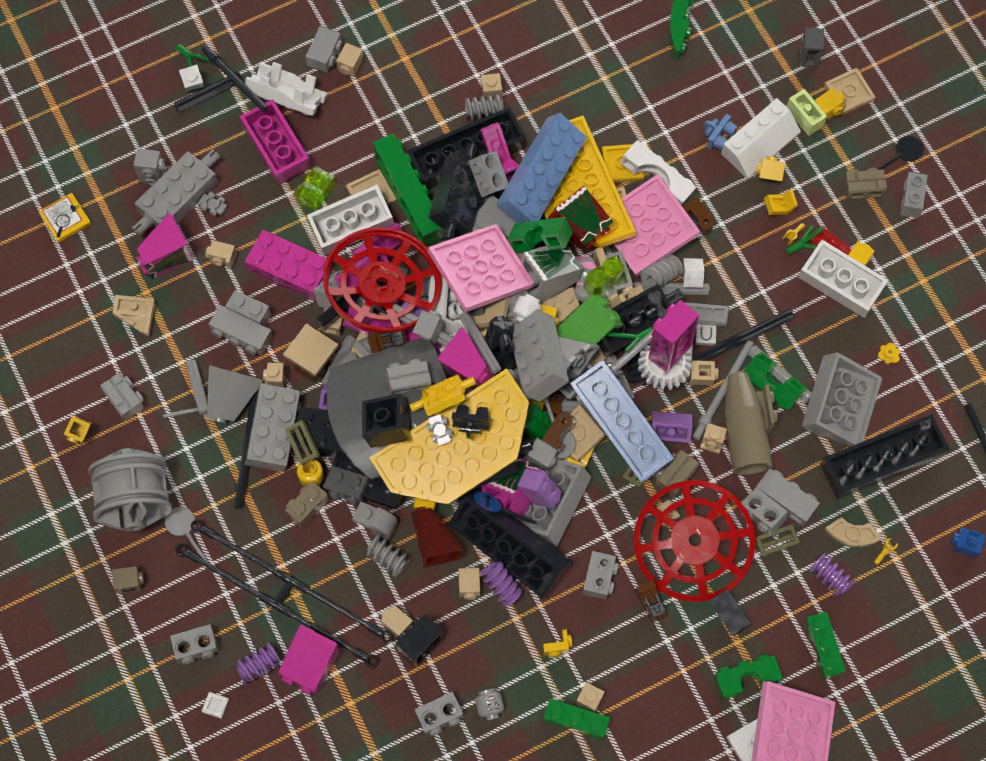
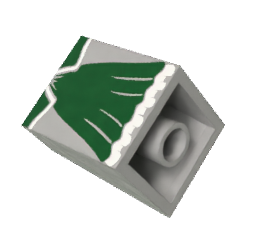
M547 246L524 252L521 259L523 266L534 281L533 288L526 291L531 296L539 299V304L579 281L583 270L581 263L567 246L566 248L550 250Z

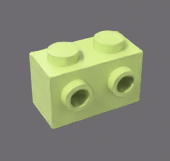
M805 89L789 98L787 108L808 136L824 127L827 116Z

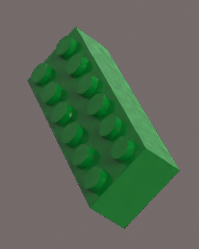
M394 133L374 141L375 160L417 239L427 248L442 243L441 236L444 229L428 218L433 200H429V192L426 186L421 185L419 181L421 178L417 169L413 170L410 156L408 153L405 154L403 152L404 146L400 138L396 139Z

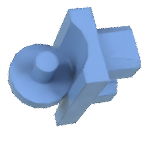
M726 114L719 124L717 119L713 121L707 120L704 123V128L706 129L704 134L706 136L710 135L708 138L709 143L706 145L710 150L713 146L722 150L723 144L728 141L721 136L723 132L730 137L736 132L737 126L730 121V115Z

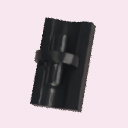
M458 405L456 412H452L453 427L459 428V432H466V439H471L472 433L480 434V430H490V417L488 416L487 407H478L476 414H469L468 406Z

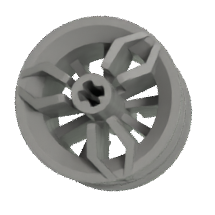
M126 448L118 450L91 464L88 468V474L91 477L93 487L94 521L120 530L138 531L167 516L172 511L171 503L168 502L165 458L149 452Z

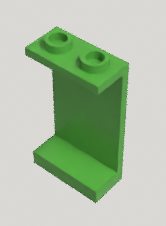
M591 295L556 330L559 336L597 344L613 328H621L623 324L620 321L619 314L608 306L609 302L604 296Z

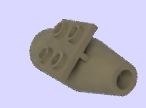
M736 372L728 376L724 410L732 470L736 475H755L773 468L768 435H770L772 428L775 427V422H777V412L773 410L772 403H774V393L770 391L769 385H765L763 391L756 392L746 372Z

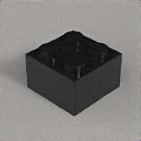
M401 393L362 401V437L371 448L410 440L409 405Z
M426 614L422 617L418 616L411 623L412 627L407 632L403 631L396 639L398 641L396 643L397 652L414 668L444 640L443 630Z

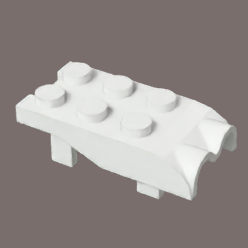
M261 62L257 75L253 74L251 78L247 77L245 85L257 96L268 101L273 99L275 103L284 105L289 109H295L305 115L313 116L317 111V106L320 105V102L324 103L328 96L327 92L315 89L316 77L308 74L306 82H304L295 74L282 70V65L275 62L272 63V66Z

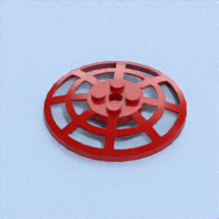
M374 227L355 231L344 237L334 246L325 262L323 285L330 304L343 319L367 331L394 333L410 329L416 325L418 319L402 326L398 318L411 312L416 306L426 309L428 313L430 310H434L440 297L442 276L430 257L428 248L420 240L400 230ZM371 237H389L398 239L403 243L398 251L388 248H374ZM364 239L366 250L355 254L349 261L338 255L349 244ZM412 246L420 252L431 268L420 272L414 262L405 256L409 247ZM376 255H388L394 257L391 263L378 262ZM368 256L370 264L364 267L363 270L354 266L357 261ZM333 261L343 267L340 278L341 288L329 287V273ZM401 261L411 269L412 275H403L402 271L398 268ZM348 272L359 278L358 286H346ZM434 275L435 291L430 303L420 299L423 291L422 279ZM384 281L387 286L380 287L377 285V282ZM417 283L415 297L404 293L406 284ZM360 294L366 300L363 307L360 308L351 299L350 295ZM332 296H344L347 303L358 312L354 319L338 307ZM399 300L410 304L404 310L395 313L393 304ZM373 305L385 307L387 315H377L369 311ZM365 317L375 320H390L393 327H375L361 322Z
M700 480L673 483L653 495L644 505L638 516L633 536L636 560L647 580H654L656 588L667 596L688 602L708 601L726 589L730 591L736 587L745 577L751 566L756 544L752 520L740 500L723 487ZM690 486L707 487L723 495L717 503L702 498H692ZM682 488L683 499L671 504L663 512L653 506L664 494L674 489ZM729 499L741 511L748 528L736 530L731 517L723 509ZM693 504L705 505L712 508L706 518L695 516ZM685 505L687 517L678 523L668 516L676 508ZM649 512L657 518L652 533V543L640 545L641 526L644 517ZM718 514L725 519L730 531H717L713 521ZM665 523L673 529L670 540L658 542L661 524ZM691 535H698L701 542L698 546H692L689 543ZM749 536V552L745 565L741 570L732 563L737 551V538ZM731 539V549L726 558L717 551L719 541ZM672 549L677 559L671 567L664 561L660 550ZM654 551L658 563L666 571L660 582L647 569L641 553ZM713 558L722 565L715 572L705 576L703 563ZM683 563L695 565L697 577L685 576L677 571ZM726 569L737 576L724 588L707 594L706 582L717 578ZM673 577L687 583H698L699 595L680 594L668 589L666 586Z

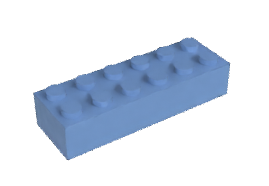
M561 113L547 117L496 206L516 223L539 220L587 136Z
M603 360L570 383L641 482L674 459Z

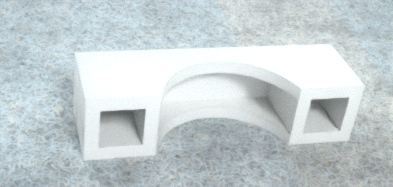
M638 140L621 159L620 164L634 175L641 172L659 174L682 206L696 189L691 180L684 178L676 168L669 166L661 156L654 154L646 144Z

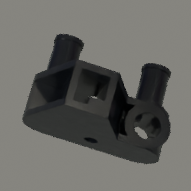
M496 316L490 320L484 338L501 367L500 372L517 367L513 351L514 346L511 342L513 322L507 320L505 316Z

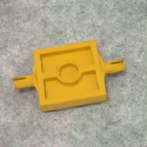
M459 374L423 389L421 399L409 404L410 408L414 412L424 407L428 416L439 414L444 409L457 406L466 400L464 394L466 388L476 385V381L473 376L462 381Z

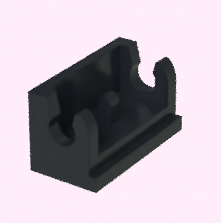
M728 589L709 601L732 636L751 626L750 621Z

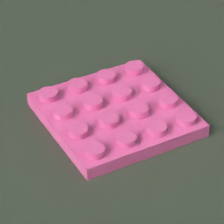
M657 174L621 198L635 228L636 236L613 244L618 252H622L624 260L637 277L644 268L666 258L701 233L662 178Z
M497 224L428 248L430 257L464 312L520 293L534 286V281Z
M769 681L763 682L751 761H828L835 702Z

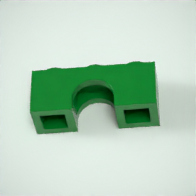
M565 217L514 224L507 240L515 253L531 251L542 240L549 250L566 248L573 231Z
M760 352L752 359L744 372L748 373L752 384H756L761 388V391H763L765 385H769L770 391L774 393V400L777 401V405L789 411L796 405L808 388L793 376L786 380L784 384L777 383L772 377V370L777 363L763 352Z
M827 612L808 616L803 623L809 642L812 641L816 649V664L821 680L824 681L842 676L846 671Z
M768 654L757 657V661L751 663L746 660L737 663V667L729 669V666L718 669V673L713 678L721 701L743 693L741 678L744 676L754 677L758 681L760 689L765 681L775 684L780 683L783 678L775 656L768 657Z
M549 699L543 723L562 729L563 727L571 728L583 733L584 736L603 741L610 717Z

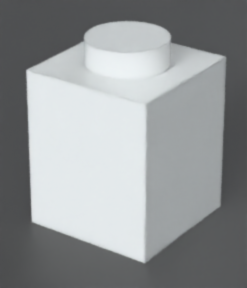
M197 65L179 70L186 92L204 87Z
M683 259V287L703 288V259Z

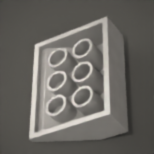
M838 352L823 356L802 427L819 436L849 446L863 442L882 377Z
M556 459L551 468L548 467L543 470L549 474L548 477L557 483L556 486L562 492L554 510L534 505L531 502L524 517L536 521V524L533 525L521 520L524 525L554 546H558L591 479L590 474L583 466Z

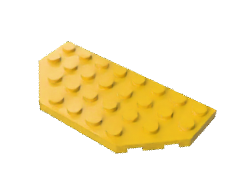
M584 116L569 120L587 137L543 212L545 219L564 217L556 208L558 206L561 207L562 203L565 204L566 200L570 201L572 195L575 196L578 191H582L581 189L586 187L600 221L603 222L609 218L613 220V223L604 230L602 228L601 231L600 228V231L593 235L595 237L587 242V244L602 248L636 236L635 228ZM566 218L573 231L570 238L581 241L588 232L582 230Z
M507 369L465 395L466 400L459 404L468 406L469 414H476L478 407H487L488 416L490 417L489 431L480 430V434L472 433L471 439H466V432H459V428L453 427L452 412H456L458 405L451 406L439 413L441 418L445 416L447 419L446 429L450 428L453 435L450 436V442L440 446L438 442H433L431 435H434V431L429 432L426 424L430 423L428 419L409 432L410 440L390 444L370 457L371 462L391 493L449 505L518 459L529 401Z

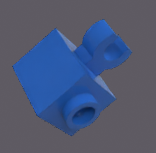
M962 527L953 534L951 544H954L952 551L976 559L981 553L986 535L980 534V532L973 529L969 530Z

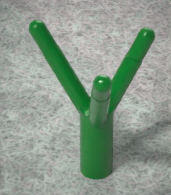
M181 44L176 46V50L187 58L189 67L193 66L192 58L210 62L207 57L192 53Z
M810 226L799 242L785 249L787 254L791 255L802 248L816 249V246L805 243L823 231L824 228L820 227L809 235L814 226Z
M650 327L637 335L609 332L608 336L634 339L625 349L626 353L653 329Z

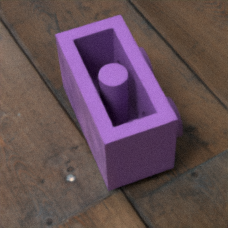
M652 411L651 427L660 440L691 442L692 414Z
M525 469L517 485L519 489L534 505L554 510L562 493L556 486L557 483L548 477L549 474L543 470Z

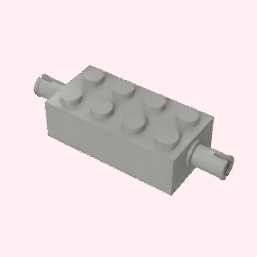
M211 149L202 160H198L187 151L135 202L138 213L143 216L132 227L135 233L142 236L151 225L157 227L170 213L176 224H178L198 204L204 194L207 195L218 184L216 174L209 168L220 159V155Z

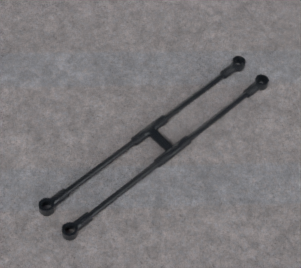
M193 520L191 522L193 532L201 533L210 539H215L270 571L274 576L284 581L285 584L274 600L201 559V556L190 551L183 543L175 547L178 556H185L195 563H200L258 597V600L289 618L292 617L322 636L336 642L339 646L353 653V656L364 661L369 668L378 666V658L375 655H368L358 648L351 647L293 613V610L282 603L291 588L294 587L366 627L368 631L380 637L385 644L393 641L391 631H384L373 624L365 622L312 591L307 585L279 569H274L216 535V532L205 527L200 520ZM200 524L201 526L199 529H194V525ZM184 547L185 551L183 553H179V548ZM385 634L391 635V638L389 640L383 639V636ZM371 658L376 660L374 665L368 663Z

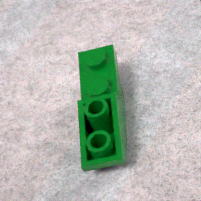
M674 0L669 23V42L673 57L676 60L679 59L680 53L684 54L687 43H684L685 38L689 39L692 28L689 27L690 20L688 18L690 10H688L689 5L693 6L694 0Z

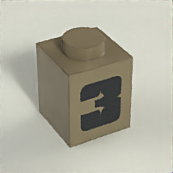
M137 566L112 570L113 587L117 594L142 591L141 584H144V574L140 572Z

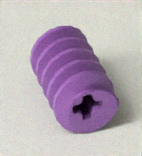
M825 553L815 562L810 573L818 571L816 578L824 577L822 584L830 583L828 590L836 589L835 597L843 595L856 580L849 582L850 574L842 576L844 569L842 568L837 571L838 563L831 565L832 557L825 559Z
M502 562L491 563L479 572V576L487 575L483 580L485 583L491 581L488 585L489 589L496 588L492 594L494 596L500 594L497 601H505L502 607L511 605L521 595L522 590L517 587L515 581H512L513 577L508 574L506 568H503Z
M269 643L266 644V651L262 647L259 648V655L252 651V659L245 655V663L239 659L237 660L238 667L236 669L245 685L248 684L247 678L252 681L255 680V673L262 677V669L269 673V665L276 669V661L281 663L274 648Z

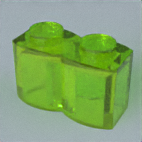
M315 166L313 170L307 172L305 176L306 181L302 185L299 184L295 190L296 201L313 211L319 209L325 197L331 192L336 183L335 176Z
M617 256L608 258L601 267L594 268L587 274L583 288L590 296L602 294L607 286H612L621 279L625 266Z

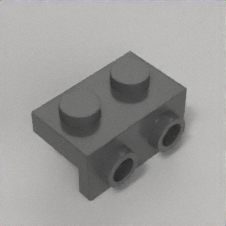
M332 466L323 488L329 497L336 500L342 498L347 503L356 506L360 504V501L365 503L362 497L370 479L366 476Z

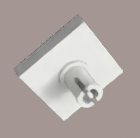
M757 719L726 737L740 761L752 760Z

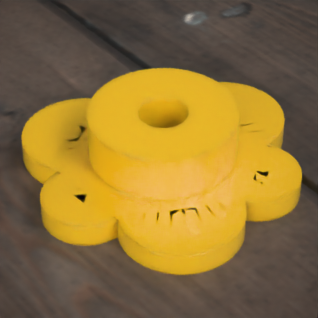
M888 343L880 347L881 351L878 353L880 360H884L886 364L899 361L898 355L900 350L896 348L895 344Z

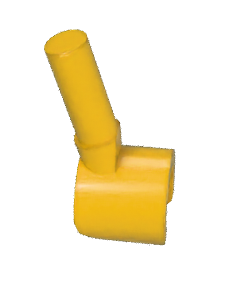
M801 223L796 229L788 230L782 239L788 238L790 240L788 245H791L798 237V232L805 225Z
M891 538L887 539L883 544V550L874 561L876 565L881 562L885 555L892 553L897 548L898 544L894 547L888 546Z

